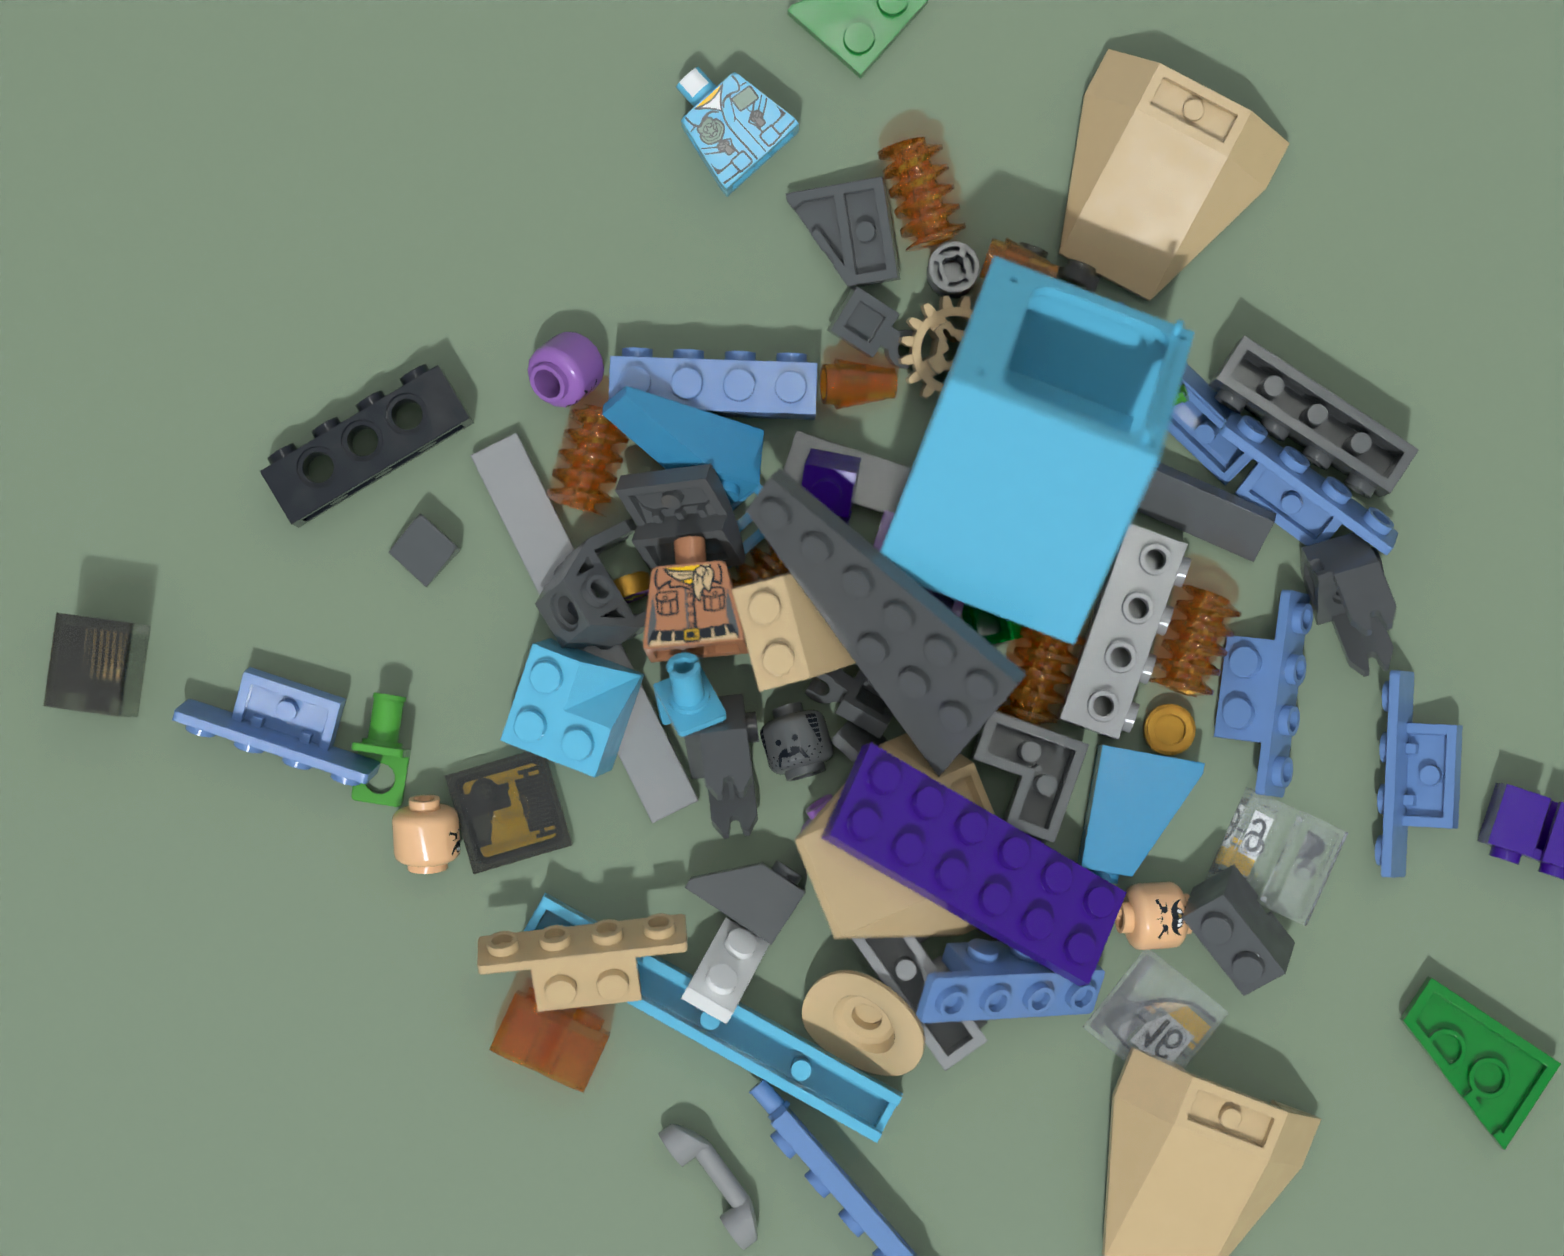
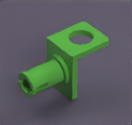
M374 692L368 738H362V742H352L351 750L358 751L359 755L388 765L395 774V782L388 792L381 794L373 792L368 788L367 784L361 783L352 787L351 797L355 801L399 807L403 803L411 749H405L402 743H398L406 697Z

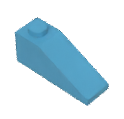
M625 386L603 405L602 415L665 469L712 464L730 503L735 504L759 486L764 437L763 429L629 386Z

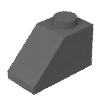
M776 860L772 868L764 862L692 876L685 886L687 890L771 945L806 893L805 889L798 885L802 876Z

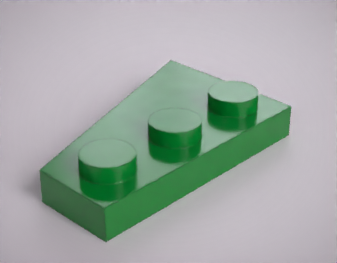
M1429 976L1400 1018L1401 1022L1501 1149L1505 1150L1561 1063Z

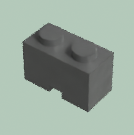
M1233 864L1192 888L1182 919L1242 995L1245 996L1286 974L1295 941L1271 911L1265 912L1257 901L1259 895Z

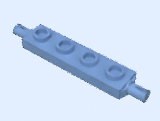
M764 1079L757 1083L749 1093L754 1096L769 1114L768 1118L771 1120V1125L776 1129L770 1135L772 1140L789 1159L798 1154L810 1168L804 1176L823 1198L831 1193L844 1207L838 1215L857 1237L865 1232L878 1246L872 1254L874 1256H918L788 1107L790 1105L788 1100L784 1101Z

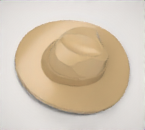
M838 970L822 976L809 989L802 1006V1021L811 1038L824 1050L856 1068L882 1076L903 1075L918 1065L925 1048L923 1028L910 1006L890 987L861 972Z

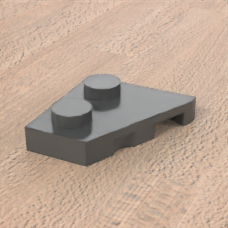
M880 176L786 193L787 202L795 210L810 231L813 239L827 255L833 267L849 288L901 280L884 177Z

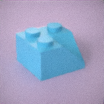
M552 638L533 643L500 741L594 778L611 771L644 674L577 648H561L558 641Z

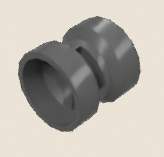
M958 241L946 242L938 246L932 253L926 270L927 282L930 288L938 296H949L950 299L960 298L968 294L974 287L980 271L979 259L975 251L967 244Z

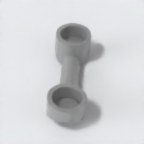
M670 1124L659 1132V1137L674 1159L683 1167L696 1158L732 1208L722 1214L720 1219L739 1247L745 1250L756 1242L758 1232L751 1197L712 1144L698 1133L678 1124Z

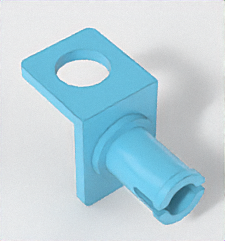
M688 652L677 653L672 656L666 666L670 678L653 684L659 718L662 724L668 725L672 723L677 734L681 737L720 723L727 718L726 711L704 673L700 661L697 662L698 657Z

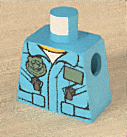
M696 67L676 86L694 107L681 119L682 128L718 186L727 197L799 133V123L793 116L735 72L716 86L699 67Z

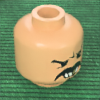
M413 796L409 798L408 806L400 808L393 814L394 856L398 862L407 865L409 872L433 874L448 869V863L456 859L460 854L459 817L457 811L449 805L441 804L439 796Z
M1174 882L1137 883L1127 889L1126 896L1115 920L1117 931L1124 933L1129 944L1136 950L1175 948L1183 943L1187 934L1192 933V930L1182 919L1190 895L1183 893L1182 889Z

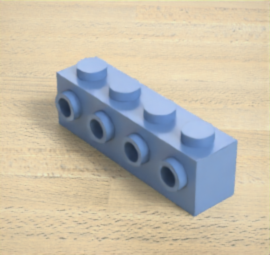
M628 347L622 348V356H610L609 400L625 386H629L722 417L815 420L817 363L807 362V354L777 353L776 361H756L755 352L726 351L725 360L704 359V351L676 349L673 350V358L653 357V349Z

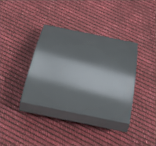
M712 464L620 476L615 491L637 525L632 542L650 571L657 566L675 565L674 540L686 536H698L705 539L707 562L725 561L727 567L744 564L746 556L738 524L727 494Z

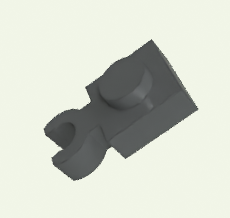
M858 286L853 287L827 331L869 358H873L879 347L884 349L885 357L891 365L902 369H908L910 366L902 365L898 362V359L901 358L898 353V346L900 344L898 341L899 337L912 336L914 331L897 330L892 327L900 314Z

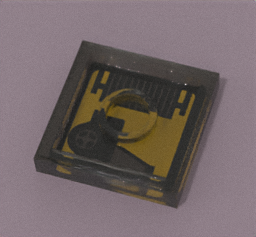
M527 751L445 775L453 806L459 817V826L473 874L573 845L548 759Z

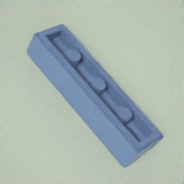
M1119 301V302H1118V303H1120V304H1123V305L1127 306V305L1124 304L1122 301ZM1186 363L1180 385L1185 384L1189 401L1174 406L1167 431L1226 486L1253 458L1220 435L1219 431L1225 420L1234 411L1215 399L1217 392Z

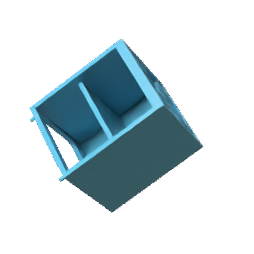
M994 255L880 552L922 587L1074 645L1160 458L1195 332L1183 328L1184 322L1182 320H1176V323L1172 324Z

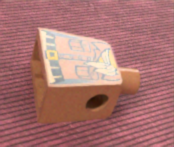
M686 536L674 540L675 565L657 566L652 568L643 639L644 651L650 662L668 661L675 654L682 652L692 653L698 658L749 653L732 591L734 586L726 562L706 561L705 539L702 537Z

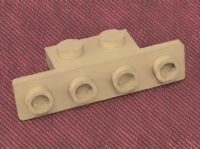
M659 913L640 919L622 921L606 919L595 924L568 927L552 925L541 930L515 933L499 931L492 935L478 938V972L484 975L531 969L538 1012L642 1000L637 957L687 951L686 918L684 914L668 915Z

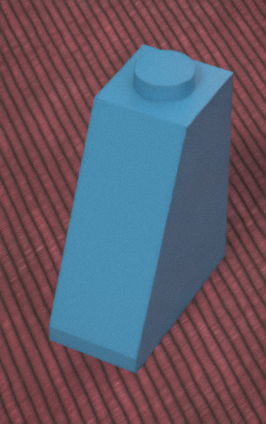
M1098 745L1077 864L1089 869V871L1112 884H1118L1119 875L1132 877L1203 775L1205 763Z

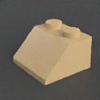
M790 572L735 586L732 589L759 692L813 678L856 663Z

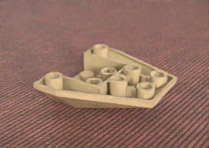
M1108 49L1083 97L1058 255L1149 302L1267 188L1290 143L1253 111L1159 62Z
M907 733L878 746L995 815L974 762L959 753L940 777H938ZM844 785L795 839L835 939L949 937L964 935L977 928L821 838Z
M1131 1046L1112 1094L1102 1256H1229L1302 1168L1321 1119L1275 1100L1268 1103L1187 1072L1177 1063Z

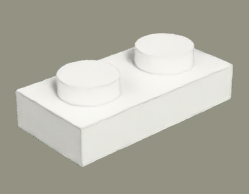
M726 917L681 999L727 1024L770 943Z

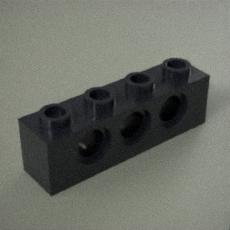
M424 364L411 370L400 378L402 387L387 396L384 395L382 390L371 394L356 405L359 412L343 422L338 417L332 418L311 432L315 439L298 449L294 443L289 444L267 458L270 465L261 470L260 473L291 525L301 527L474 423L445 373L438 365L429 370L427 365ZM416 403L422 409L421 422L413 429H401L396 421L398 410L404 404ZM363 429L374 430L378 437V445L375 451L367 456L356 455L352 446L354 436ZM327 455L333 461V473L328 480L315 483L309 476V465L314 458Z

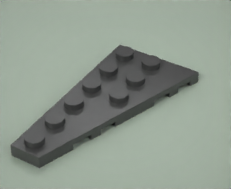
M779 468L768 479L746 512L935 773L940 777L1020 683L1026 673Z

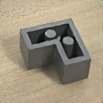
M995 711L980 728L970 758L1018 775L1003 820L1025 833L1055 843L1089 744Z

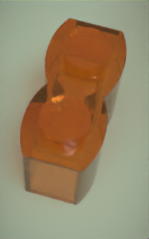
M530 986L527 993L519 990L516 991L489 1050L584 1093L609 1039L610 1032L602 1028L605 1022L603 1018L582 1008H576L574 1015L561 1009L538 1012L534 987Z

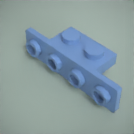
M1234 412L1230 413L1219 431L1220 435L1257 461L1252 470L1237 487L1235 492L1237 496L1276 513L1274 523L1306 546L1329 540L1343 524L1384 555L1390 553L1394 548L1398 532L1393 528L1394 524L1387 515L1373 507L1366 509L1352 499L1351 491L1342 482L1333 477L1325 479L1309 467L1310 462L1301 452L1290 446L1283 448L1267 436L1268 431L1254 418L1247 415L1240 417Z
M1283 589L1281 591L1275 640L1227 635L1214 737L1261 743L1255 793L1281 798L1284 797L1285 788L1289 786L1293 776V762L1289 756L1292 736L1297 733L1300 723V712L1296 706L1298 686L1303 683L1306 675V659L1303 655L1305 634L1310 631L1313 622V609L1309 604V595L1294 590Z
M252 667L243 672L233 713L193 699L186 700L174 710L172 720L186 725L185 729L194 735L201 737H214L217 735L234 741L236 748L249 753H263L266 751L281 756L283 763L293 768L307 770L314 767L331 773L330 777L341 784L357 786L361 783L367 784L378 773L380 762L334 746L346 702L345 698Z
M1391 670L1389 681H1385L1382 689V707L1385 712H1388L1387 732H1383L1379 746L1380 759L1382 763H1386L1385 784L1382 783L1379 786L1377 795L1378 811L1380 814H1383V835H1379L1376 840L1375 860L1376 864L1381 866V876L1389 878L1405 877L1408 826L1458 829L1463 725L1412 723L1414 672Z
M972 939L969 942L947 943L942 962L951 972H932L927 976L916 1016L922 1023L1090 1014L1094 1010L1105 971L1097 965L1089 985L1078 986L1001 941Z

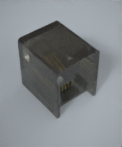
M56 613L43 706L119 717H138L151 626Z

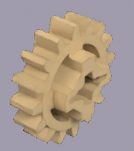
M949 296L940 297V310L937 311L929 303H924L920 307L925 318L921 321L910 317L906 321L907 325L914 332L912 336L899 337L898 342L903 346L909 347V354L899 358L898 362L902 365L912 366L913 371L906 377L905 381L907 384L921 381L924 385L919 396L923 399H927L934 391L938 392L939 398L944 384L938 382L933 377L943 371L949 372L953 360L946 361L943 356L949 349L946 341L949 339L952 343L961 342L965 332L954 329L950 321H947L945 317L956 316L969 320L973 311L970 309L971 302L969 296H961L957 307H953ZM928 331L932 339L929 355L922 359L921 345Z

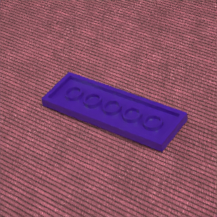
M873 743L862 745L821 836L825 841L1078 986L1089 985L1127 893Z

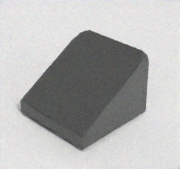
M420 513L388 553L427 587L461 549Z
M847 721L831 738L833 740L832 743L853 763H855L862 745L873 743L879 746L888 741L883 735L881 738H878L850 721Z

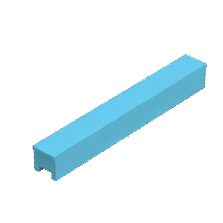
M545 892L524 931L541 930L552 925L568 927L595 924L597 921ZM658 955L637 957L642 1000L627 1002L628 1004L878 1143L883 1129L902 1099V1092L854 1067L740 1001L727 1024L681 999L693 977L692 974Z

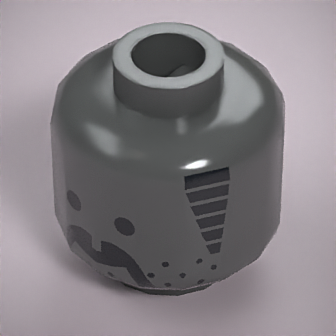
M802 702L790 703L773 709L774 719L767 722L760 730L761 740L771 771L779 775H785L787 781L804 779L826 771L825 763L832 758L834 748L823 714L814 709L804 710Z

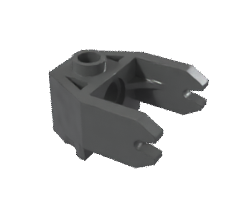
M632 518L588 538L572 551L556 567L552 580L545 586L535 605L561 648L584 649L587 646H596L601 650H608L614 645L622 644L645 631L647 610L640 614L632 613L598 557L601 553L628 539V535L635 532L637 525ZM591 589L598 592L599 598L592 593ZM570 601L574 604L578 617L569 613L568 604Z
M1354 532L1302 547L1301 574L1310 598L1316 624L1321 625L1332 621L1348 665L1363 677L1369 676L1368 659L1371 657L1377 660L1383 671L1389 670L1393 655V644L1387 630L1393 627L1397 605L1384 575L1378 550L1375 547H1370L1368 542Z
M743 693L718 696L726 711V720L684 736L691 778H704L709 794L712 825L724 839L729 838L730 824L735 820L740 822L744 836H750L758 821L749 743L759 742L756 711L745 712Z

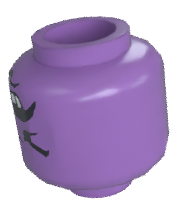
M563 332L552 337L533 353L529 359L527 371L531 387L538 397L555 407L566 408L577 404L596 389L603 379L604 364L597 347L587 337L577 332Z

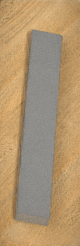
M515 433L470 456L540 595L545 586L552 580L556 567L575 549L518 434ZM591 589L592 593L598 597L596 591ZM570 601L568 611L571 615L578 617L577 610L572 601ZM616 644L608 650H601L596 646H587L584 649H580L634 670L622 644ZM641 684L618 755L651 822L654 823L699 799Z

